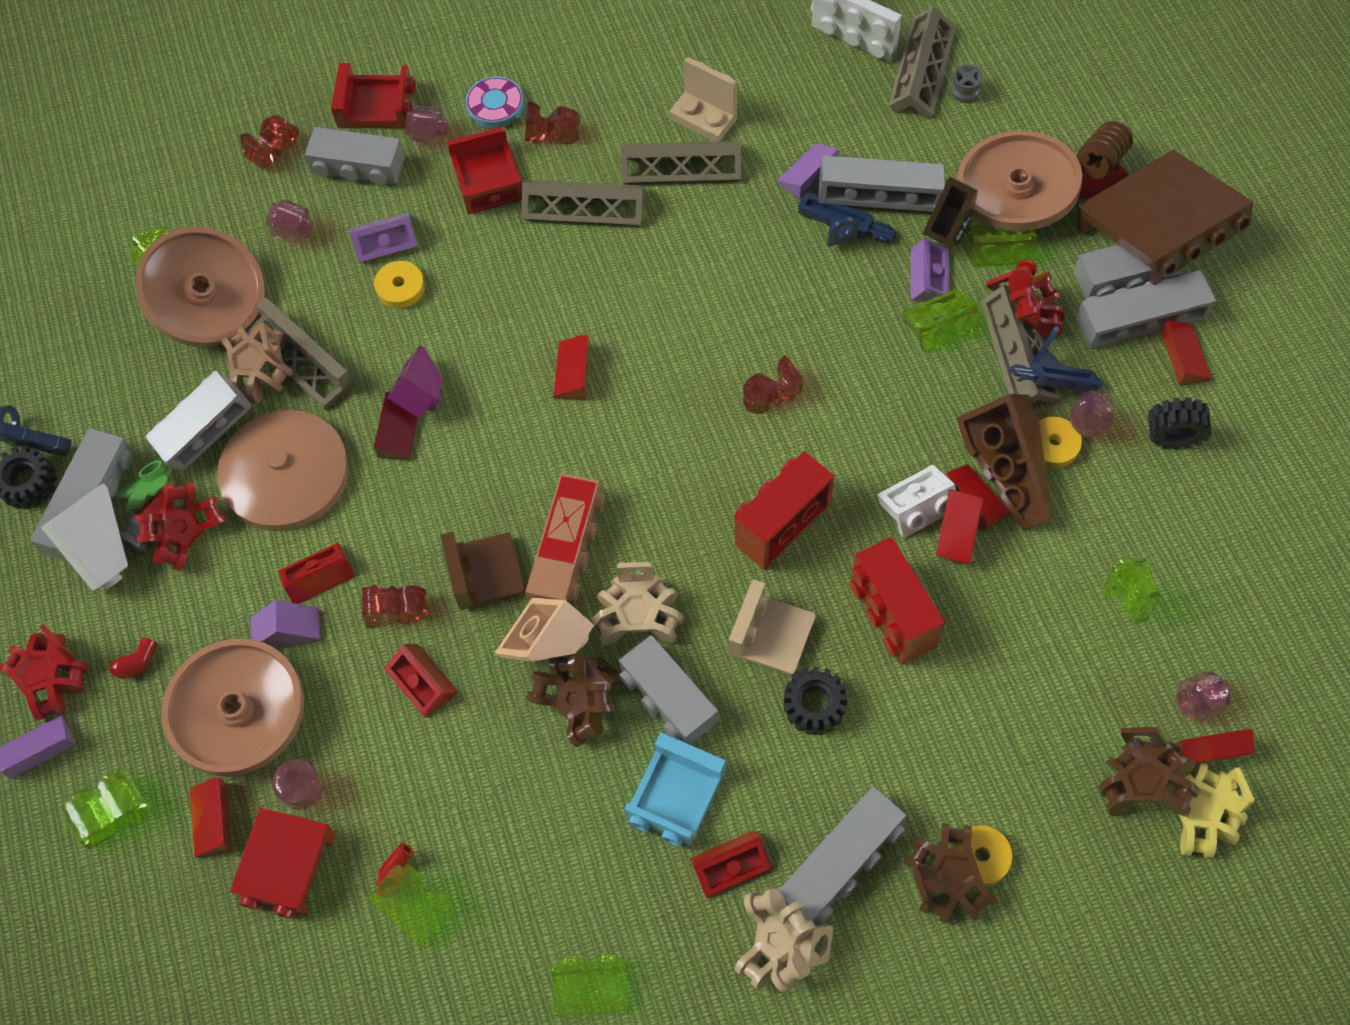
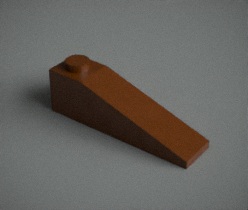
M1008 394L957 417L965 448L971 457H976L983 467V474L987 480L992 481L999 490L1001 500L1010 510V513L1022 530H1027L1053 520L1054 515L1040 424L1030 395Z

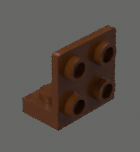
M454 532L440 535L453 593L460 610L525 593L513 540L509 532L465 544L464 542L457 543Z

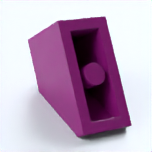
M420 344L404 364L387 397L419 419L427 409L433 412L442 399L439 391L444 382L426 349Z

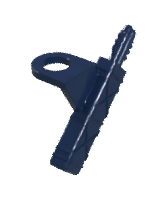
M804 193L798 205V213L802 216L830 225L827 238L828 247L856 239L857 235L866 238L869 233L873 239L877 238L878 241L887 242V240L893 241L894 236L897 234L891 225L887 226V224L882 222L873 223L874 216L869 215V213H864L845 205L819 203V196L813 193Z
M1058 326L1054 327L1029 368L1020 364L1010 367V371L1013 372L1014 376L1024 380L1027 378V380H1031L1040 386L1096 393L1103 384L1094 371L1065 367L1047 350L1060 329Z
M11 405L0 407L1 442H5L10 446H27L30 449L33 447L49 454H56L57 456L67 455L71 447V439L21 427L20 416L15 407ZM7 412L11 415L12 424L4 422V416Z

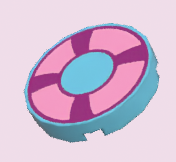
M495 76L484 78L476 82L469 89L466 96L468 115L476 121V124L481 127L495 129L506 127L511 124L510 121L515 118L518 119L524 108L522 90L517 83L508 78Z

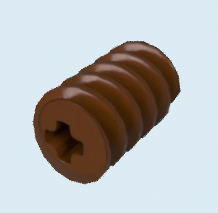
M1119 121L1103 123L1079 149L1077 158L1080 162L1082 173L1094 179L1106 177L1132 147L1133 134L1130 128Z

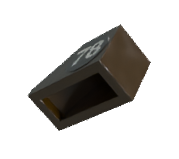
M950 176L922 234L947 247L958 245L973 216L978 190Z

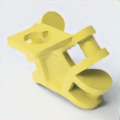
M1199 763L1193 776L1189 774L1185 777L1195 783L1200 788L1198 797H1192L1190 801L1191 812L1189 816L1179 815L1183 824L1180 851L1182 855L1191 856L1192 852L1203 853L1204 857L1213 858L1217 848V838L1231 845L1238 843L1240 834L1237 831L1240 826L1245 825L1248 818L1245 811L1255 800L1239 767L1233 769L1228 774L1223 771L1217 774L1208 770V764ZM1236 782H1237L1238 785L1240 786V789H1241V791H1242V796H1239L1238 793H1237V791H1236V788H1237ZM1169 784L1165 793L1176 797L1178 790ZM1222 815L1226 819L1224 823L1220 822ZM1195 828H1206L1203 838H1195Z

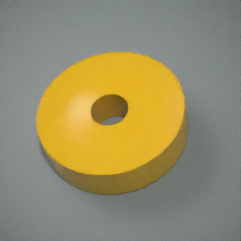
M394 261L386 264L377 272L374 279V287L379 300L384 305L394 309H403L414 305L420 300L425 290V282L420 269L416 265L407 261ZM398 283H404L402 286H396Z
M1046 417L1039 420L1046 468L1060 469L1073 463L1082 445L1081 434L1077 427L1070 421L1060 417ZM1055 440L1059 445H1052L1049 441Z
M973 826L971 848L984 885L986 887L1001 881L1009 871L1012 863V850L1008 840L998 830L989 826ZM955 843L953 849L963 850V844ZM977 851H984L988 855V860L985 862L979 861L975 853Z

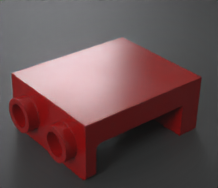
M339 63L331 111L337 128L406 129L407 119L412 117L413 105L410 98L411 94L416 92L415 77L410 75L408 65L401 66L400 75H354L350 63Z
M504 127L488 129L447 141L451 161L468 215L522 201V181L519 172L516 170Z
M260 807L229 892L240 899L239 905L249 909L260 910L261 905L274 908L273 914L284 918L294 919L295 914L307 916L309 909L305 906V902L325 845L332 846L336 832L326 823Z

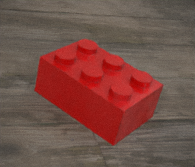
M803 451L797 458L791 457L783 465L781 473L774 480H767L760 487L758 495L750 503L748 501L744 502L735 512V546L765 570L831 505L835 475L806 451Z
M892 536L856 553L853 568L851 569L850 589L857 600L862 599L868 609L866 614L871 625L875 629L879 627L884 635L883 643L891 657L896 656L900 664L903 665L937 648L945 621Z

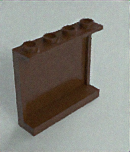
M1173 149L1078 205V230L1087 235L1098 229L1151 268L1150 283L1154 285L1250 227L1253 201Z

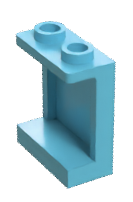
M660 732L655 743V753L631 803H627L624 808L626 818L630 819L628 823L643 832H648L649 829L661 833V838L671 845L681 847L683 843L691 847L724 776L726 760Z

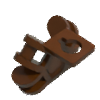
M581 653L571 654L569 657H554L549 660L551 673L533 672L531 679L535 682L532 691H528L526 699L535 704L553 706L569 721L567 736L572 745L579 747L586 742L587 737L596 738L603 733V723L598 712L614 710L613 703H608L607 690L612 689V685L622 683L619 677L620 673L604 658L594 657L585 659ZM599 667L603 668V669L606 670L610 675L606 674L605 672L602 673L600 670H598V668H599ZM548 685L558 686L556 697L546 693Z
M1157 727L1121 728V735L1126 743L1122 746L1124 752L1116 759L1110 757L1106 761L1108 767L1116 775L1105 779L1099 786L1101 795L1108 799L1107 810L1109 815H1123L1131 809L1135 802H1160L1181 816H1189L1191 812L1190 801L1192 797H1198L1200 788L1195 783L1185 778L1194 769L1195 762L1188 756H1181L1179 754L1180 748L1173 742L1166 743ZM1134 736H1148L1151 739L1149 741H1142ZM1169 784L1178 789L1176 797L1165 793ZM1124 787H1125V789H1126L1127 792L1124 793V794H1121L1122 790H1123Z
M942 823L940 848L916 837L913 843L916 845V848L911 858L906 857L904 861L905 865L912 868L922 899L919 910L924 913L927 910L940 916L939 921L944 924L948 921L957 901L974 921L981 917L979 912L988 904L992 907L997 903L995 897L983 883L971 848L972 826L964 825V829L949 828L947 823ZM948 843L963 844V850L948 849ZM930 853L936 855L931 868L924 865ZM975 886L978 893L968 901L964 895ZM937 890L950 896L948 903L934 897Z

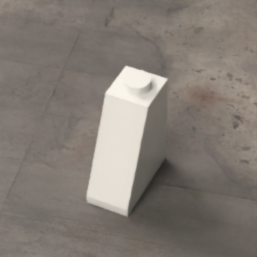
M102 483L41 527L92 591L101 586L106 590L123 578L119 572L128 566L109 491L106 485Z

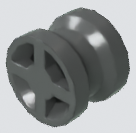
M962 65L955 70L951 87V94L955 100L961 103H971L979 97L983 79L981 70L973 65Z
M130 515L126 521L127 527L124 531L119 532L122 545L132 552L145 555L149 542H137V535H141L140 522H136V516ZM154 527V534H158V530Z

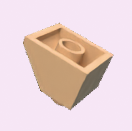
M532 598L495 651V654L501 658L530 662L576 654L587 643L588 634L594 624L566 600Z

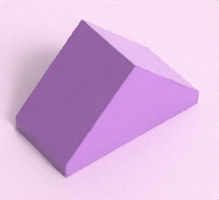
M275 600L251 617V639L266 643L273 648L320 642L319 609Z

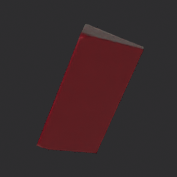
M385 392L374 449L378 458L410 460L418 418L388 399L387 397L390 392Z

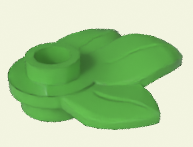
M160 460L151 462L140 470L139 477L126 484L114 496L116 498H129L124 507L126 511L138 509L148 501L150 496L158 495L163 491V486L169 482L172 470Z

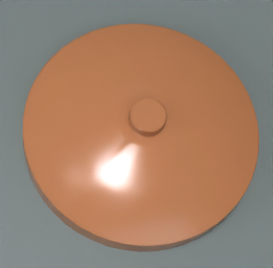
M1010 131L988 137L971 148L959 166L957 180L978 190L973 212L974 218L988 226L1001 230L1029 231L1051 225L1069 213L1076 204L1081 192L1082 169L1074 152L1058 139L1039 132Z
M206 227L179 228L157 238L143 253L135 278L136 298L142 313L150 324L171 340L195 347L223 345L221 340L225 337L231 339L237 335V328L241 325L246 329L254 324L259 315L256 305L264 299L265 292L262 271L252 253L232 236Z
M275 411L248 422L228 441L218 464V485L223 499L231 511L245 523L269 531L292 530L314 522L334 506L347 483L349 460L340 436L322 418L304 411Z
M238 638L219 641L194 653L174 673L166 688L162 702L161 719L163 731L172 749L193 768L216 776L246 774L264 767L273 761L291 743L303 717L304 691L301 680L292 664L281 652L272 646L252 639Z

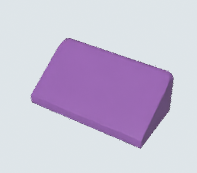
M814 144L777 180V184L800 199L804 193L808 192L819 181L822 155L839 156V149Z
M925 238L912 247L911 300L927 302H948L950 300L949 248Z
M61 715L1 746V773L12 779L75 746L64 717Z

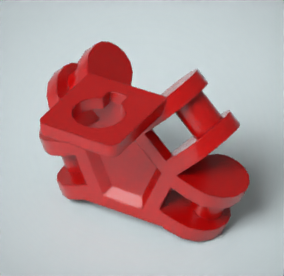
M1025 259L1018 263L1014 271L986 281V287L993 292L1001 287L999 284L1008 282V287L1012 292L1009 295L1010 301H1015L1018 310L1015 313L1016 320L1024 322L1045 337H1049L1055 326L1060 328L1055 337L1063 333L1064 325L1062 320L1064 319V309L1058 305H1047L1060 296L1059 290L1053 288L1050 282L1052 280L1050 272L1034 277L1037 273V265L1032 260ZM1039 288L1042 294L1037 297L1034 291Z
M185 482L184 486L175 487L172 483H165L163 491L158 495L152 496L135 514L136 522H140L141 535H137V542L158 541L153 563L161 565L164 562L172 565L174 570H182L187 558V549L205 529L227 520L224 513L220 514L215 505L218 502L216 496H211L194 504L195 488L193 482ZM183 499V506H173L174 500ZM203 509L208 519L200 523L195 512ZM154 521H157L158 534H154ZM168 544L178 547L176 552L167 550Z
M44 624L39 627L43 633H33L30 636L26 650L11 645L8 649V653L11 655L5 664L0 663V673L11 678L22 691L36 721L45 719L48 713L55 711L57 714L66 711L65 701L59 689L70 693H82L85 686L81 682L82 676L88 672L89 667L87 663L75 659L66 648L64 634L53 633ZM58 668L69 671L68 678L57 677ZM46 689L49 699L41 701L36 692Z

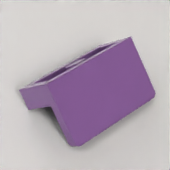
M408 212L350 228V236L359 262L418 246Z

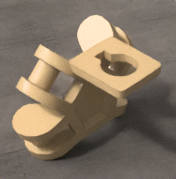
M651 562L618 563V577L611 581L612 586L607 591L602 590L597 595L598 600L606 609L598 612L592 618L594 627L600 629L602 645L607 646L617 642L626 632L650 631L664 642L674 643L677 637L675 629L677 625L682 624L684 616L679 611L669 607L677 598L678 592L673 588L667 589L663 585V579L653 574ZM641 570L643 572L640 575H632L628 571ZM657 615H660L665 620L663 625L655 622ZM617 616L620 623L613 626L611 622Z
M767 889L763 895H760L758 892H751L745 895V910L757 923L755 943L738 960L734 970L738 975H746L752 980L751 985L756 990L763 989L772 980L779 991L786 992L793 987L794 980L802 981L810 974L811 967L829 961L833 925L815 926L813 921L807 922L801 913L804 910L801 901H796L786 906L784 897L778 889ZM823 936L822 949L818 954L815 951V944ZM764 955L770 961L760 968L757 963L761 956Z

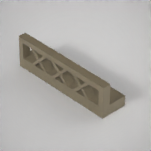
M934 6L912 18L888 105L896 113L912 106L926 119L934 114L956 26ZM938 25L945 31L943 38L940 36ZM932 45L935 46L938 55V60H935L932 51ZM927 67L929 68L932 76L931 83L929 82L928 76L926 74ZM920 90H923L926 104L919 98Z
M741 142L622 144V183L741 179ZM722 155H735V173H722L714 164ZM692 156H700L708 164L700 174H692L684 166ZM705 156H716V157H715V158L713 159V161L711 162V161L708 160ZM649 157H657L653 163H650L646 159ZM662 157H670L679 165L671 175H663L655 167ZM676 157H686V158H685L684 161L681 163ZM628 158H641L649 166L642 175L628 176ZM682 168L687 174L676 173ZM710 168L717 172L705 174ZM652 169L657 175L646 174Z
M526 180L522 182V219L642 225L643 199L645 198L646 186ZM530 195H541L549 206L542 213L529 212ZM548 196H559V197L556 198L554 201H552ZM563 197H571L579 205V208L572 214H564L556 206V203ZM578 197L588 198V199H587L584 203H582V202L578 199ZM593 198H601L609 207L602 216H594L586 207ZM608 199H619V200L616 201V202L612 205V203H611ZM622 200H636V218L623 217L615 207ZM553 208L557 214L547 212ZM582 209L587 215L576 214ZM613 211L617 217L607 215Z
M1002 285L982 299L980 303L1008 393L1030 395L1033 404L1039 400L1056 405L1062 401L1058 388L1045 386L1046 390H1044L1043 386L1036 385L1033 381L1027 380V378L1024 380L1023 378L1016 377L1010 371V367L1015 364L1024 365L1029 368L1035 359L1034 357L1042 348L1043 340L1035 329L1020 320H1016L1015 313L1018 310L1015 301L1011 302L1009 298L1012 292L1008 286Z
M265 297L256 305L262 317L247 328L248 332L251 333L260 323H266L273 327L274 332L281 331L287 335L288 340L285 347L292 346L294 348L293 358H282L286 366L292 365L294 372L289 378L325 411L354 387L347 370ZM298 365L314 366L313 376H299ZM319 383H332L337 387L325 398L318 393Z

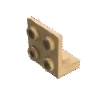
M687 57L683 62L685 92L670 109L669 119L714 142H720L737 120V82L729 75L722 74L707 67V65L700 61Z
M752 579L729 637V655L793 676L815 621V614L765 596V583Z

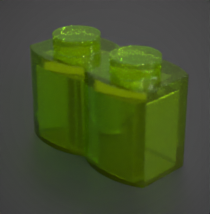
M127 769L122 771L114 770L107 773L95 788L91 790L84 789L74 793L68 799L69 802L61 808L79 843L87 849L105 842L119 830L134 824L152 811L136 779Z

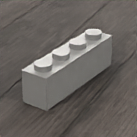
M822 155L819 174V203L933 212L945 187L943 164Z
M1201 270L1191 273L1181 272L1172 278L1161 280L1154 285L1149 281L1139 287L1131 289L1121 288L1109 295L1101 297L1098 295L1091 296L1081 302L1076 320L1089 348L1094 349L1161 331L1165 321L1172 320L1191 323L1208 318L1216 300Z
M88 428L30 539V542L43 555L68 562L41 529L43 525L102 483L108 488L110 499L117 493L119 482L125 470L131 466L134 454L124 438Z
M872 786L779 889L784 897L786 906L793 902L801 901L804 906V910L801 913L806 921H813L818 926L823 925L834 912L830 907L839 896L845 900L858 885V882L855 880L857 875L863 869L870 872L882 858V855L878 853L887 842L893 846L903 835L906 829L902 825L906 814Z

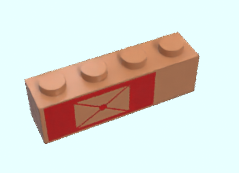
M565 473L560 474L525 591L528 603L532 598L566 600L569 604L571 602L576 603L580 591V583H577L580 572H585L588 564L589 554L586 552L588 542H593L596 536L597 523H594L597 512H602L605 503V494L601 493L599 480Z

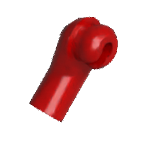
M142 637L135 653L112 660L109 665L110 673L120 679L144 673L158 643L149 638Z
M400 843L378 871L375 890L381 897H393L401 888L403 867L414 855L413 849L406 843Z

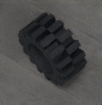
M1188 397L1184 401H1180V398H1174V402L1165 400L1162 401V405L1156 404L1153 406L1154 409L1149 410L1150 440L1158 447L1162 445L1164 449H1169L1170 446H1173V449L1177 450L1180 449V446H1185V449L1191 448V444L1196 446L1202 444L1201 440L1207 441L1209 436L1212 435L1209 407L1199 399L1192 402V398Z
M21 446V452L16 447L10 448L12 453L10 455L4 451L0 454L3 457V460L0 462V498L7 505L11 504L16 509H19L20 505L24 509H30L31 502L38 506L41 504L38 500L41 497L47 500L50 497L47 490L54 491L55 485L52 482H57V476L54 474L56 472L54 467L44 455L33 447L30 450L27 446ZM27 469L34 470L33 476L27 483L21 486L12 485L14 478L20 472Z
M813 666V671L808 672V669L804 668L801 669L800 675L795 673L792 676L791 682L788 681L784 692V712L787 713L788 721L795 723V728L798 731L803 728L806 729L805 734L811 735L812 731H817V735H823L824 730L828 729L831 732L835 729L836 724L839 725L842 722L846 711L848 694H846L845 684H840L841 678L837 674L834 677L830 675L831 670L825 668L824 672H820L819 667ZM812 689L823 691L829 699L828 707L818 713L808 711L802 704L803 695Z

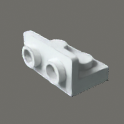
M931 465L877 494L879 504L897 521L900 535L906 538L943 518L949 489L956 491V488L950 479L934 465Z

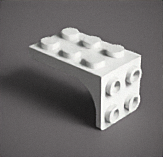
M813 0L810 8L813 27L890 63L895 58L901 14L870 0Z

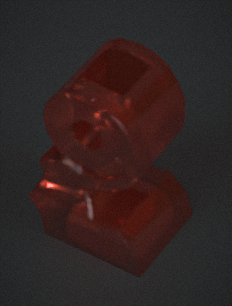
M528 101L525 141L533 142L534 144H539L542 141L552 144L554 140L562 144H572L578 141L580 136L578 125L581 122V116L577 111L560 106L549 117H542L540 114L541 107L536 103Z
M280 115L267 117L262 122L259 140L249 133L239 136L243 155L262 170L266 167H271L273 160L276 157L282 156L283 149H289L296 143L299 130Z
M786 354L779 360L777 366L778 381L757 373L745 382L743 386V403L749 412L753 414L764 413L769 409L772 402L779 406L785 401H795L796 396L802 392L803 378Z
M377 585L362 587V616L366 627L371 628L380 625L382 616H389L400 624H411L426 619L425 598L427 590L414 585L400 588L395 586L381 588Z

